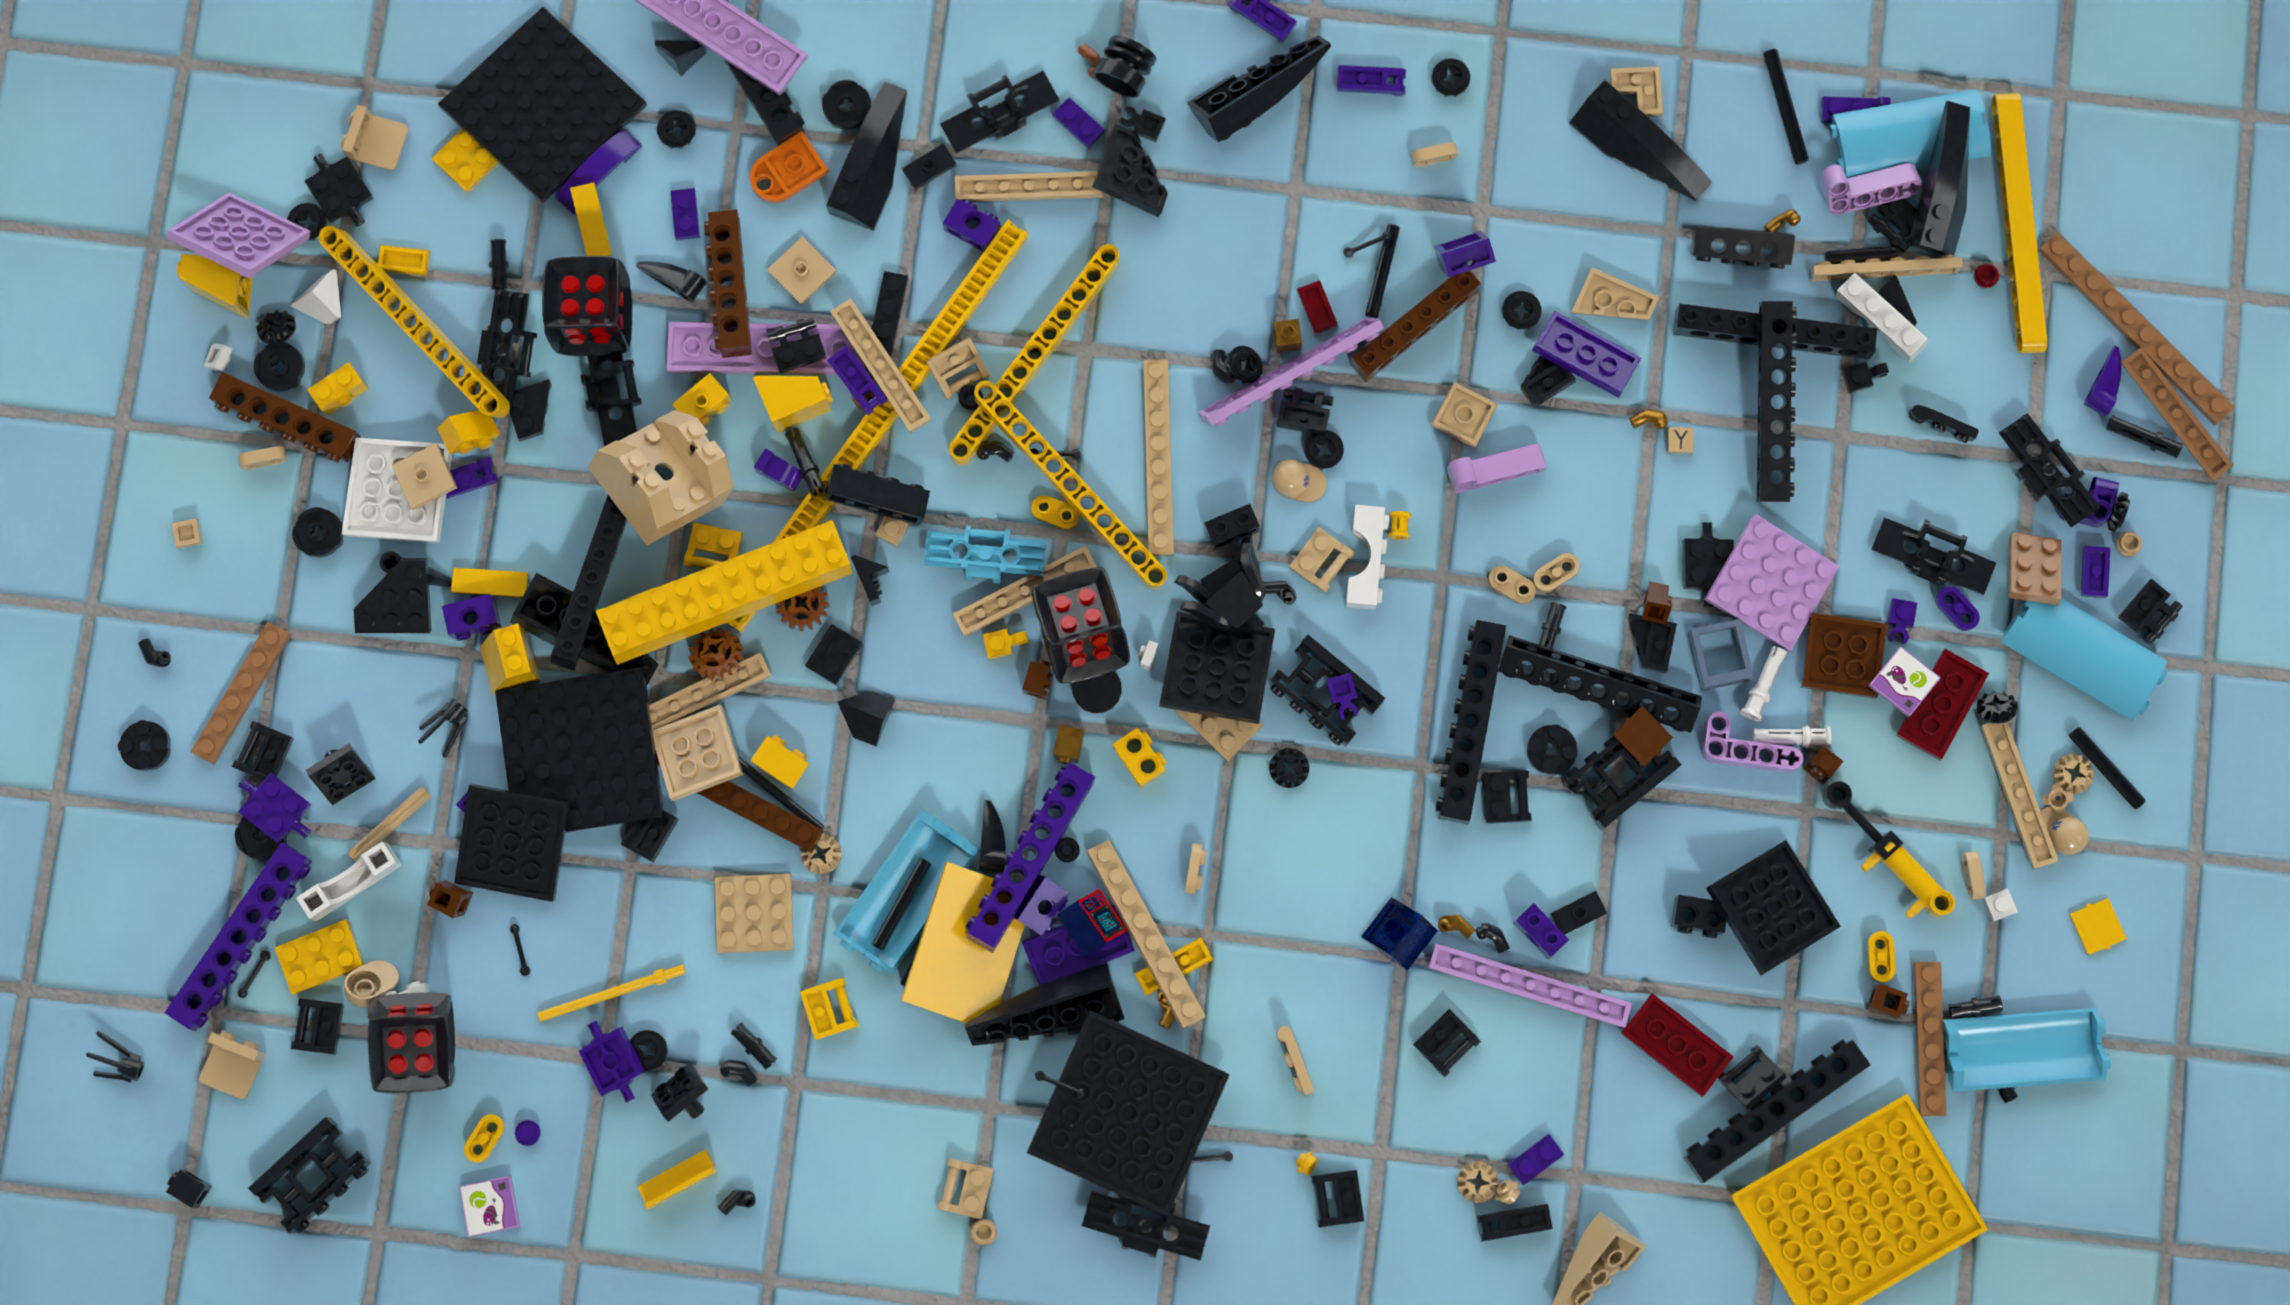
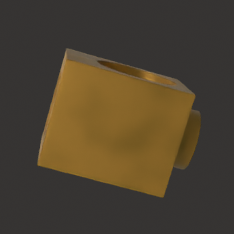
M1299 319L1274 322L1273 332L1276 352L1283 353L1301 350L1302 338Z
M1059 724L1053 751V757L1058 758L1057 762L1068 765L1069 762L1079 761L1085 734L1083 729Z

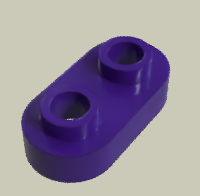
M1947 586L1937 593L1935 599L1937 607L1957 629L1970 631L1978 625L1980 620L1979 612L1956 587ZM1945 596H1948L1952 599L1951 604L1945 603ZM1962 615H1966L1969 618L1968 623H1964L1961 620Z

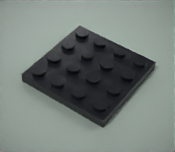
M1176 612L1159 707L1259 724L1275 629L1262 626L1256 633H1253L1244 623L1238 629L1232 628L1228 631H1223L1209 626L1192 614Z
M470 784L454 883L550 902L555 901L570 802Z
M1787 840L1706 887L1707 892L1760 976L1841 927Z

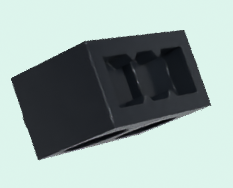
M1251 504L1204 522V530L1213 551L1241 540L1244 535L1258 533L1260 529Z
M1680 894L1675 897L1671 927L1677 928V932L1692 934V931L1702 932L1703 937L1715 939L1718 935L1725 933L1726 920L1713 900ZM1682 909H1689L1693 913L1691 922H1686L1682 919ZM1708 913H1713L1718 917V924L1716 926H1711L1707 923L1706 916Z

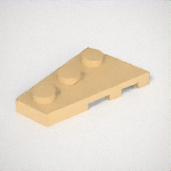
M1592 267L1571 313L1649 321L1660 297Z

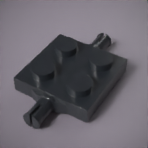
M318 154L319 159L315 156L313 160L320 170L317 174L304 180L308 189L330 223L341 217L350 216L356 227L360 226L358 220L363 225L365 220L358 210L362 205L373 199L368 188L347 156L334 164L328 165L323 155Z
M1712 522L1702 523L1701 538H1684L1682 540L1683 589L1704 592V599L1734 548L1733 539L1712 537ZM1704 600V607H1714V605Z

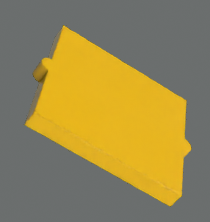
M2108 898L2092 905L2088 903L2085 905V908L2069 914L2087 955L2102 949L2108 950L2111 945L2127 939Z

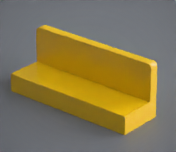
M705 1149L637 1186L646 1203L644 1204L645 1208L650 1210L713 1176L718 1171L708 1151Z

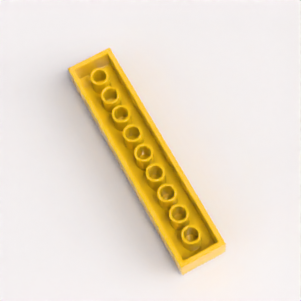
M833 520L604 607L597 610L596 614L615 662L618 665L851 575L853 572Z

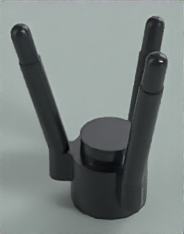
M453 698L450 703L447 702L441 710L420 725L419 729L424 730L441 717L418 740V743L422 744L446 720L452 725L457 721L458 724L442 754L446 758L462 726L468 721L465 717L468 710Z
M98 1031L96 1033L98 1037L128 1058L123 1057L120 1062L87 1052V1057L117 1067V1072L121 1073L95 1071L93 1075L102 1078L124 1080L129 1083L132 1080L137 1081L144 1068V1062L140 1061L141 1056L130 1052L107 1035Z

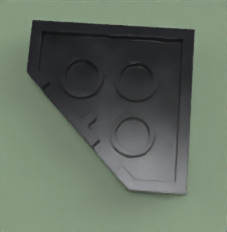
M1115 123L1092 187L1159 217L1168 192L1165 186L1160 184L1156 176L1157 171L1149 155H1145L1140 145L1142 141L1138 134Z
M402 558L353 609L355 633H430L432 631L428 558Z

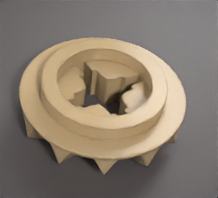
M2071 753L2061 757L2056 762L2053 769V777L2055 783H2059L2066 792L2079 794L2086 791L2093 783L2095 771L2091 766V761L2082 755ZM2078 765L2077 773L2081 774L2082 777H2076L2071 782V774L2067 770H2072Z
M822 834L817 845L822 850H828L825 854L827 863H824L820 858H813L817 854L816 847L813 853L803 848L801 851V859L804 866L815 874H827L833 871L841 860V848L838 842L832 836Z
M1481 1161L1465 1165L1457 1178V1186L1461 1195L1474 1203H1482L1491 1199L1499 1185L1497 1173L1490 1165ZM1478 1171H1480L1481 1180L1489 1182V1185L1480 1186L1478 1193H1476L1475 1185L1467 1182V1179H1475Z

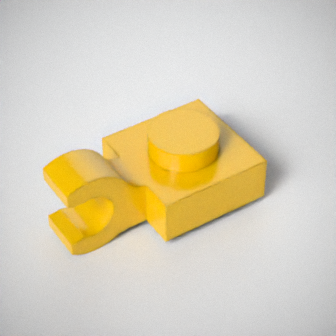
M1007 629L983 634L989 660L1012 655V647L1029 643L1025 631L1017 632L1010 636Z

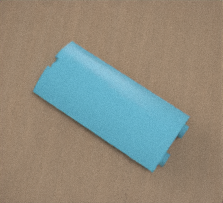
M1974 89L1832 115L1833 124L1829 125V133L1831 139H1835L1838 144L1840 158L1836 159V165H1840L1843 168L1846 178L1907 163L1915 165L1916 169L1928 167L1946 101L1970 107L1968 159L1991 156L1989 125H1985L1984 114L1986 111L1978 90Z
M2062 598L2059 606L2023 600L2018 614L2005 630L2001 643L2132 721L2138 713L2144 714L2150 704L2147 701L2155 686L2157 684L2160 685L2167 675V672L2164 671L2167 663L2165 659Z
M922 809L834 934L842 939L839 944L850 952L856 949L871 960L869 965L880 973L885 969L893 975L924 930L945 862H950L967 869L980 849ZM920 858L929 861L931 866L885 949L880 950L874 947L872 942Z
M2097 1008L1943 1020L1944 1051H1947L1948 1058L1946 1067L1953 1092L2106 1080L2107 1069L2111 1068L2110 1055L2105 1053L2101 1044L2102 1033L2106 1032L2105 1019L2100 1017Z

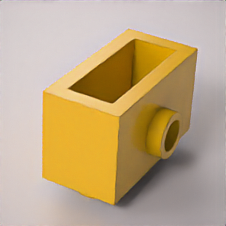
M348 362L307 390L319 408L329 416L339 408L350 404L354 398L369 388L356 369Z
M709 373L677 399L672 406L676 411L696 416L702 425L706 427L711 421L710 418L716 413L721 414L727 410L732 400L724 388Z
M480 410L448 416L437 427L449 454L457 452L466 454L475 448L487 449L494 444L493 441L501 434L493 418L484 415Z
M767 735L750 759V762L790 789H793L810 764L805 761L807 756L797 749H794L792 752L784 747L786 742L778 736L773 735L771 738Z

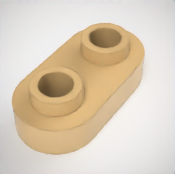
M1570 553L1561 554L1539 568L1534 574L1533 584L1535 588L1543 593H1548L1576 576L1580 568L1579 560ZM1562 564H1569L1571 569L1569 571H1564L1562 569ZM1548 577L1550 583L1543 584L1541 578Z
M1497 566L1489 574V585L1496 592L1520 605L1528 604L1533 600L1536 588L1529 579L1506 566ZM1499 574L1505 575L1506 581L1500 582L1497 576ZM1526 587L1528 593L1525 595L1521 594L1519 588Z
M1193 843L1185 893L1195 894L1196 890H1201L1203 875H1198L1199 866L1205 865L1207 850H1202L1203 844Z

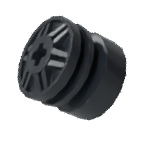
M1113 35L1110 37L1108 46L1104 50L1107 58L1099 60L1093 76L1100 84L1111 91L1126 97L1137 98L1146 83V79L1142 75L1147 76L1151 73V67L1156 62V56L1137 41L1124 36Z

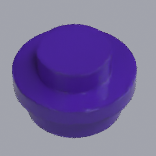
M525 1120L517 1125L515 1138L521 1145L531 1146L540 1139L541 1130L536 1122Z

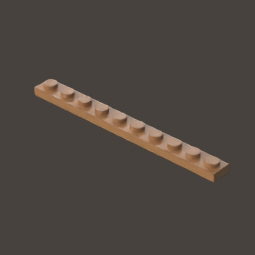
M2059 232L2053 235L2038 250L2137 349L2142 347L2161 373L2214 426L2234 408Z

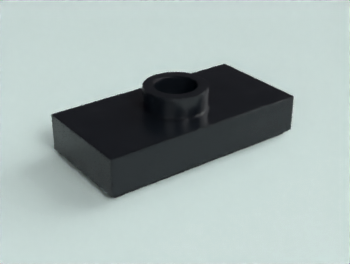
M941 144L903 167L902 171L916 191L957 165L945 145Z
M1594 891L1550 913V916L1560 931L1566 935L1606 915L1607 911L1597 892Z

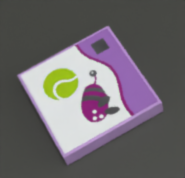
M1900 646L1868 686L1904 715L1910 717L1941 677Z
M511 1176L459 1186L468 1237L520 1227Z

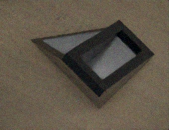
M655 40L654 42L658 54L680 76L686 73L706 54V47L697 41Z
M870 691L837 701L853 738L877 747L895 700Z

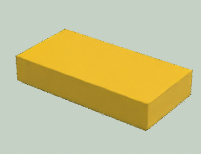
M380 245L377 264L385 272L427 276L430 251Z

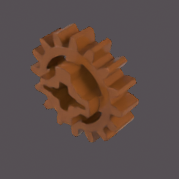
M823 585L791 597V605L788 607V610H786L787 599L776 603V606L781 607L776 610L777 615H784L781 619L782 623L785 624L790 621L789 628L793 630L798 625L801 632H803L806 625L810 630H813L812 623L814 622L821 625L820 616L827 617L828 615L823 609L830 607L829 602L824 601L829 597L827 592L820 593L824 588ZM795 597L803 602L806 601L809 611L799 606ZM818 597L819 605L817 611H815L813 605ZM798 616H807V617H808L807 619H803V620L795 619V618H797Z
M719 626L717 632H714L711 628L708 634L701 632L700 639L694 638L692 640L695 647H689L692 655L688 658L694 671L699 672L702 678L708 675L709 679L713 681L715 675H718L722 680L726 672L730 676L733 675L731 671L733 667L739 669L740 666L737 660H743L744 657L741 652L744 648L738 636L734 635L730 629L724 632L723 628Z

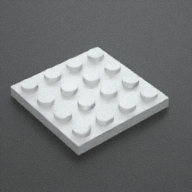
M356 438L342 535L348 537L440 543L447 494L416 510H412L392 467L393 464L434 443ZM437 443L450 470L452 454H449L445 444Z

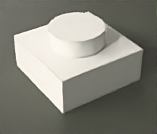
M212 344L203 366L210 370L223 371L230 362L232 348L221 344Z
M1149 640L1147 647L1142 645L1137 658L1141 660L1140 668L1150 671L1159 648L1158 643Z
M2008 889L1983 898L1992 922L2018 912Z

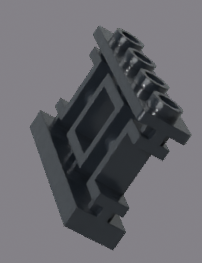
M1307 634L1294 651L1296 655L1303 659L1289 677L1278 669L1269 680L1270 690L1277 697L1282 698L1284 696L1291 702L1289 706L1298 714L1305 713L1310 718L1308 720L1309 723L1316 729L1321 730L1323 728L1328 732V738L1337 746L1342 744L1346 747L1356 735V732L1347 726L1354 718L1353 711L1350 708L1344 710L1346 719L1339 726L1346 733V735H1343L1318 714L1320 712L1328 718L1335 708L1339 710L1341 707L1340 702L1331 704L1327 709L1309 695L1310 691L1322 677L1330 679L1351 673L1356 692L1371 703L1369 705L1362 699L1356 706L1358 712L1363 709L1372 716L1383 704L1385 697ZM1305 651L1315 657L1332 673L1323 667L1313 677L1304 669L1311 660V657ZM1298 676L1308 685L1300 694L1307 703L1303 702L1279 681L1281 680L1289 686Z
M1612 736L1603 744L1605 746L1603 751L1599 754L1594 751L1584 759L1586 765L1581 769L1574 767L1565 775L1567 780L1563 785L1570 790L1572 795L1581 788L1586 791L1598 806L1589 816L1596 821L1595 824L1602 831L1682 765L1676 757H1672L1669 750L1660 757L1655 755L1651 759L1655 766L1663 760L1667 764L1641 785L1639 780L1646 773L1638 765L1639 762L1633 756L1631 757L1624 747L1614 753L1613 749L1620 743ZM1620 756L1637 775L1621 789L1617 787L1604 771ZM1598 761L1601 762L1602 765L1595 770L1596 774L1602 779L1597 786L1592 788L1585 779L1577 785L1574 783L1576 779ZM1610 789L1617 798L1624 792L1628 794L1626 798L1604 816L1601 815L1600 812L1607 807L1600 797L1605 791Z
M325 1117L248 1187L254 1196L259 1197L262 1203L267 1204L275 1197L289 1214L280 1221V1224L286 1228L289 1234H295L296 1232L300 1234L306 1230L311 1224L309 1220L316 1214L317 1216L323 1214L330 1207L328 1203L335 1196L339 1198L349 1189L347 1185L353 1179L359 1180L368 1172L366 1167L371 1164L361 1151H356L348 1158L334 1141L343 1134V1131L337 1127L338 1125L332 1118ZM321 1140L332 1150L323 1160L316 1152L311 1151ZM340 1159L346 1167H351L357 1162L352 1169L331 1186L338 1179L330 1169L337 1160ZM313 1161L328 1178L310 1194L296 1176ZM283 1175L293 1185V1188L285 1195L277 1187H272ZM299 1195L308 1203H312L319 1198L293 1222L300 1213L291 1203Z

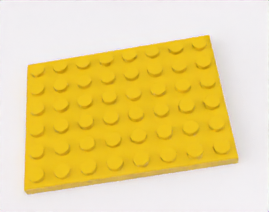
M1908 1094L1901 1096L1729 1195L1793 1305H1860L1988 1230Z

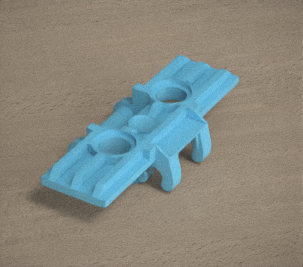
M966 525L964 534L927 530L924 565L965 569L966 581H974V577L991 578L993 583L1001 584V573L1043 576L1047 541L1011 538V529H1006L1005 531L974 529ZM970 539L1004 542L1002 547L973 545L970 544ZM959 544L964 545L968 550L967 554L961 558L953 554L954 547ZM1009 549L1017 552V558L1013 562H1007L1003 559V556L1009 552Z

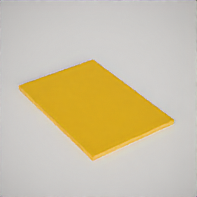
M945 862L900 1001L964 1023L1000 1004L1024 925L1013 919L994 953L967 939L968 930L965 929L972 916L977 917L981 911L978 906L984 895L990 896L994 889L991 886L994 878L950 862ZM1002 893L997 896V900L1002 904L1011 901L1007 894ZM988 915L984 918V922L987 925H995L998 919L993 915Z

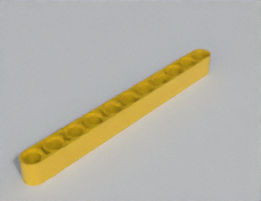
M2019 93L1994 94L1992 97V115L2017 349L2020 354L2046 352L2047 334L2021 96Z
M326 226L320 231L319 242L484 415L503 418L508 414L510 404L504 395L346 231L333 226ZM336 234V241L333 243L332 240L334 235ZM352 251V257L348 260V255ZM368 267V273L364 277V270ZM384 283V290L380 293V287ZM400 300V307L396 310V303ZM416 317V323L412 327V320ZM432 333V340L428 344V336ZM448 350V357L444 360V353ZM464 367V374L460 377V370ZM480 384V392L476 394V387ZM494 401H497V407L493 411L492 404Z
M1106 244L1098 249L995 384L1000 391L1002 389L1012 391L1011 396L1007 398L1012 404L1016 402L1118 268L1119 252L1115 246ZM1106 254H1111L1115 259L1108 263L1104 262L1102 257ZM1092 273H1096L1100 276V279L1096 282H1091L1087 277ZM1077 292L1086 295L1082 301H1076L1072 297ZM1065 311L1070 313L1071 317L1068 320H1060L1058 315ZM1047 331L1056 333L1055 338L1051 340L1045 339L1043 335ZM1033 350H1038L1042 353L1038 359H1031L1028 354ZM1019 369L1027 372L1026 376L1021 379L1015 378L1013 374ZM991 391L988 393V395L985 397V399L991 398V396H992V392H991ZM1003 406L996 409L997 416L1003 418L1007 414L1008 409ZM980 407L972 414L949 446L950 457L957 465L968 464L975 456L979 445L985 442L997 427L991 418L984 415V411ZM972 428H980L982 430L981 435L978 437L970 436L969 432ZM959 447L967 449V453L962 457L954 454V451Z
M981 381L978 383L974 391V400L1142 583L1149 589L1160 588L1167 578L1165 568L992 382ZM983 388H987L992 392V396L989 399H982L978 392ZM1003 406L1008 409L1009 415L1001 418L997 416L995 410ZM1015 425H1022L1026 429V433L1023 436H1017L1013 433L1012 428ZM1033 443H1039L1043 451L1040 454H1033L1029 446ZM1050 461L1057 462L1060 470L1052 473L1048 471L1046 464ZM1069 479L1073 480L1077 488L1074 491H1068L1064 488L1063 482ZM1090 498L1094 504L1093 508L1084 509L1080 504V500ZM1100 516H1106L1111 524L1107 528L1100 527L1097 519ZM1122 534L1126 536L1128 542L1125 546H1118L1114 541V537ZM1136 552L1141 553L1144 556V563L1135 564L1131 559V555ZM1149 572H1159L1161 581L1158 583L1151 582L1148 577Z

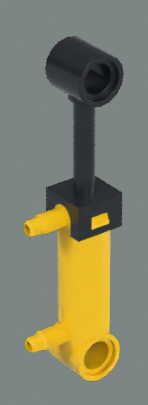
M1837 781L1826 787L1822 795L1825 805L1831 809L1841 810L1843 808L1875 842L1868 849L1872 855L1861 865V869L1867 872L1878 862H1884L1918 898L1909 907V910L1905 912L1907 918L1911 919L1924 907L1929 915L1937 918L1953 911L1955 907L1953 895L1945 891L1902 846L1903 842L1892 830L1884 836L1876 830L1850 802L1852 800V790L1848 784ZM1833 789L1841 791L1843 795L1842 801L1833 799ZM1936 897L1944 900V910L1936 908L1934 903Z

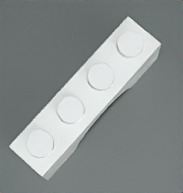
M1856 273L1837 290L1836 298L1853 314L1863 317L1877 328L1888 341L1890 347L1906 362L1910 363L1927 346L1928 338Z
M1355 505L1352 534L1366 544L1370 561L1363 572L1348 579L1345 607L1375 610L1377 603H1382L1383 588H1378L1379 578L1384 579L1385 564L1380 563L1381 554H1386L1387 539H1383V530H1388L1389 515H1385V507Z
M382 841L362 854L359 860L346 871L328 881L316 884L296 897L308 918L317 922L401 867L402 864L390 845Z

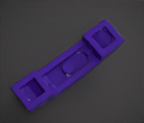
M623 129L600 146L580 165L555 196L556 199L574 214L576 210L570 188L593 182L597 187L622 162L626 163L642 145L629 132Z

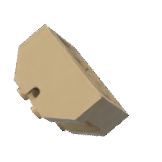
M673 410L639 431L597 450L588 466L590 472L646 545L655 542L724 504L734 487L725 453L715 440L711 442L706 437L708 431L696 416ZM664 465V469L670 468L673 477L669 480H663L658 472L655 471V467Z

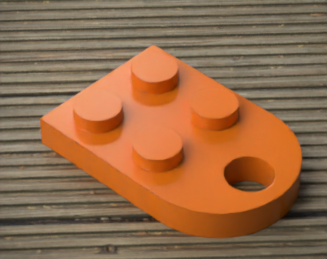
M801 131L760 157L753 164L750 171V183L753 191L760 199L769 203H780L788 200L827 175L829 170ZM763 179L771 181V186L767 190H760L758 188V183Z

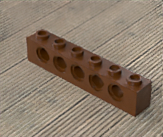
M737 209L708 212V221L704 222L706 237L710 236V244H706L708 259H712V266L708 267L710 282L714 281V289H710L712 304H716V312H712L713 325L718 327V335H714L715 348L721 351L722 358L752 355L739 214ZM722 236H728V237H729V238H728L727 240H725V241H719V240H718V239H719L720 237H722ZM725 258L731 259L729 263H720ZM725 281L733 282L730 286H722ZM729 303L735 304L732 309H724L725 305ZM730 326L737 327V329L733 332L726 331V329Z
M1471 271L1451 276L1384 330L1378 337L1352 356L1350 365L1365 383L1368 382L1477 294L1481 283Z
M221 372L209 396V399L215 403L214 408L226 414H228L229 410L237 413L236 417L249 424L251 420L259 423V428L269 433H272L273 430L282 433L281 438L291 443L298 440L304 443L303 447L314 453L317 450L325 452L326 458L337 463L340 460L348 463L354 451L355 439L361 437L353 429L224 372ZM240 395H244V401L239 405H235V399ZM261 405H266V411L258 415L257 409ZM289 415V419L285 424H279L281 416ZM310 424V431L307 434H301L302 427ZM328 434H333V440L329 444H323L324 437Z

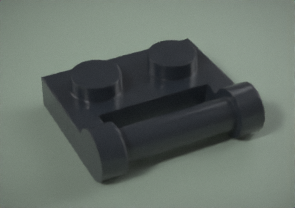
M252 721L249 727L251 728L250 734L238 760H234L232 767L261 780H265L270 773L277 777L294 738ZM260 734H265L252 766H248V760Z
M1528 770L1483 773L1486 824L1532 821V814L1529 813ZM1509 780H1517L1519 814H1511Z
M298 998L297 1006H300L295 1038L294 1041H291L290 1049L336 1055L344 1004ZM310 1008H316L310 1044L304 1043Z
M1448 1009L1413 1046L1445 1078L1450 1073L1449 1070L1473 1046L1477 1047L1481 1041ZM1462 1033L1466 1039L1441 1062L1437 1056Z
M1757 1045L1750 1050L1751 1053L1731 1070L1726 1074L1722 1073L1717 1078L1747 1110L1752 1108L1787 1078L1785 1073ZM1757 1060L1761 1063L1736 1085L1732 1082Z
M1357 1170L1311 1176L1312 1184H1315L1320 1220H1317L1318 1228L1364 1221ZM1332 1181L1337 1211V1217L1330 1218L1325 1182Z

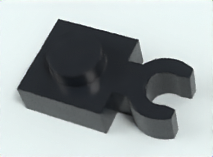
M1126 106L1125 112L1131 114L1132 118L1127 120L1121 117L1120 123L1125 127L1135 126V133L1156 143L1166 123V118L1143 109L1140 115L1137 114L1133 107Z

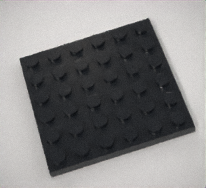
M544 7L539 9L438 103V107L542 204L571 177L590 155L619 133L647 106V102Z
M643 667L495 691L509 791L570 802L566 833L664 817Z
M1089 1011L1058 1080L1076 1089L1083 1088L1086 1094L1083 1098H1078L1075 1093L1055 1086L1026 1153L1168 1217L1230 1074L1095 1012Z

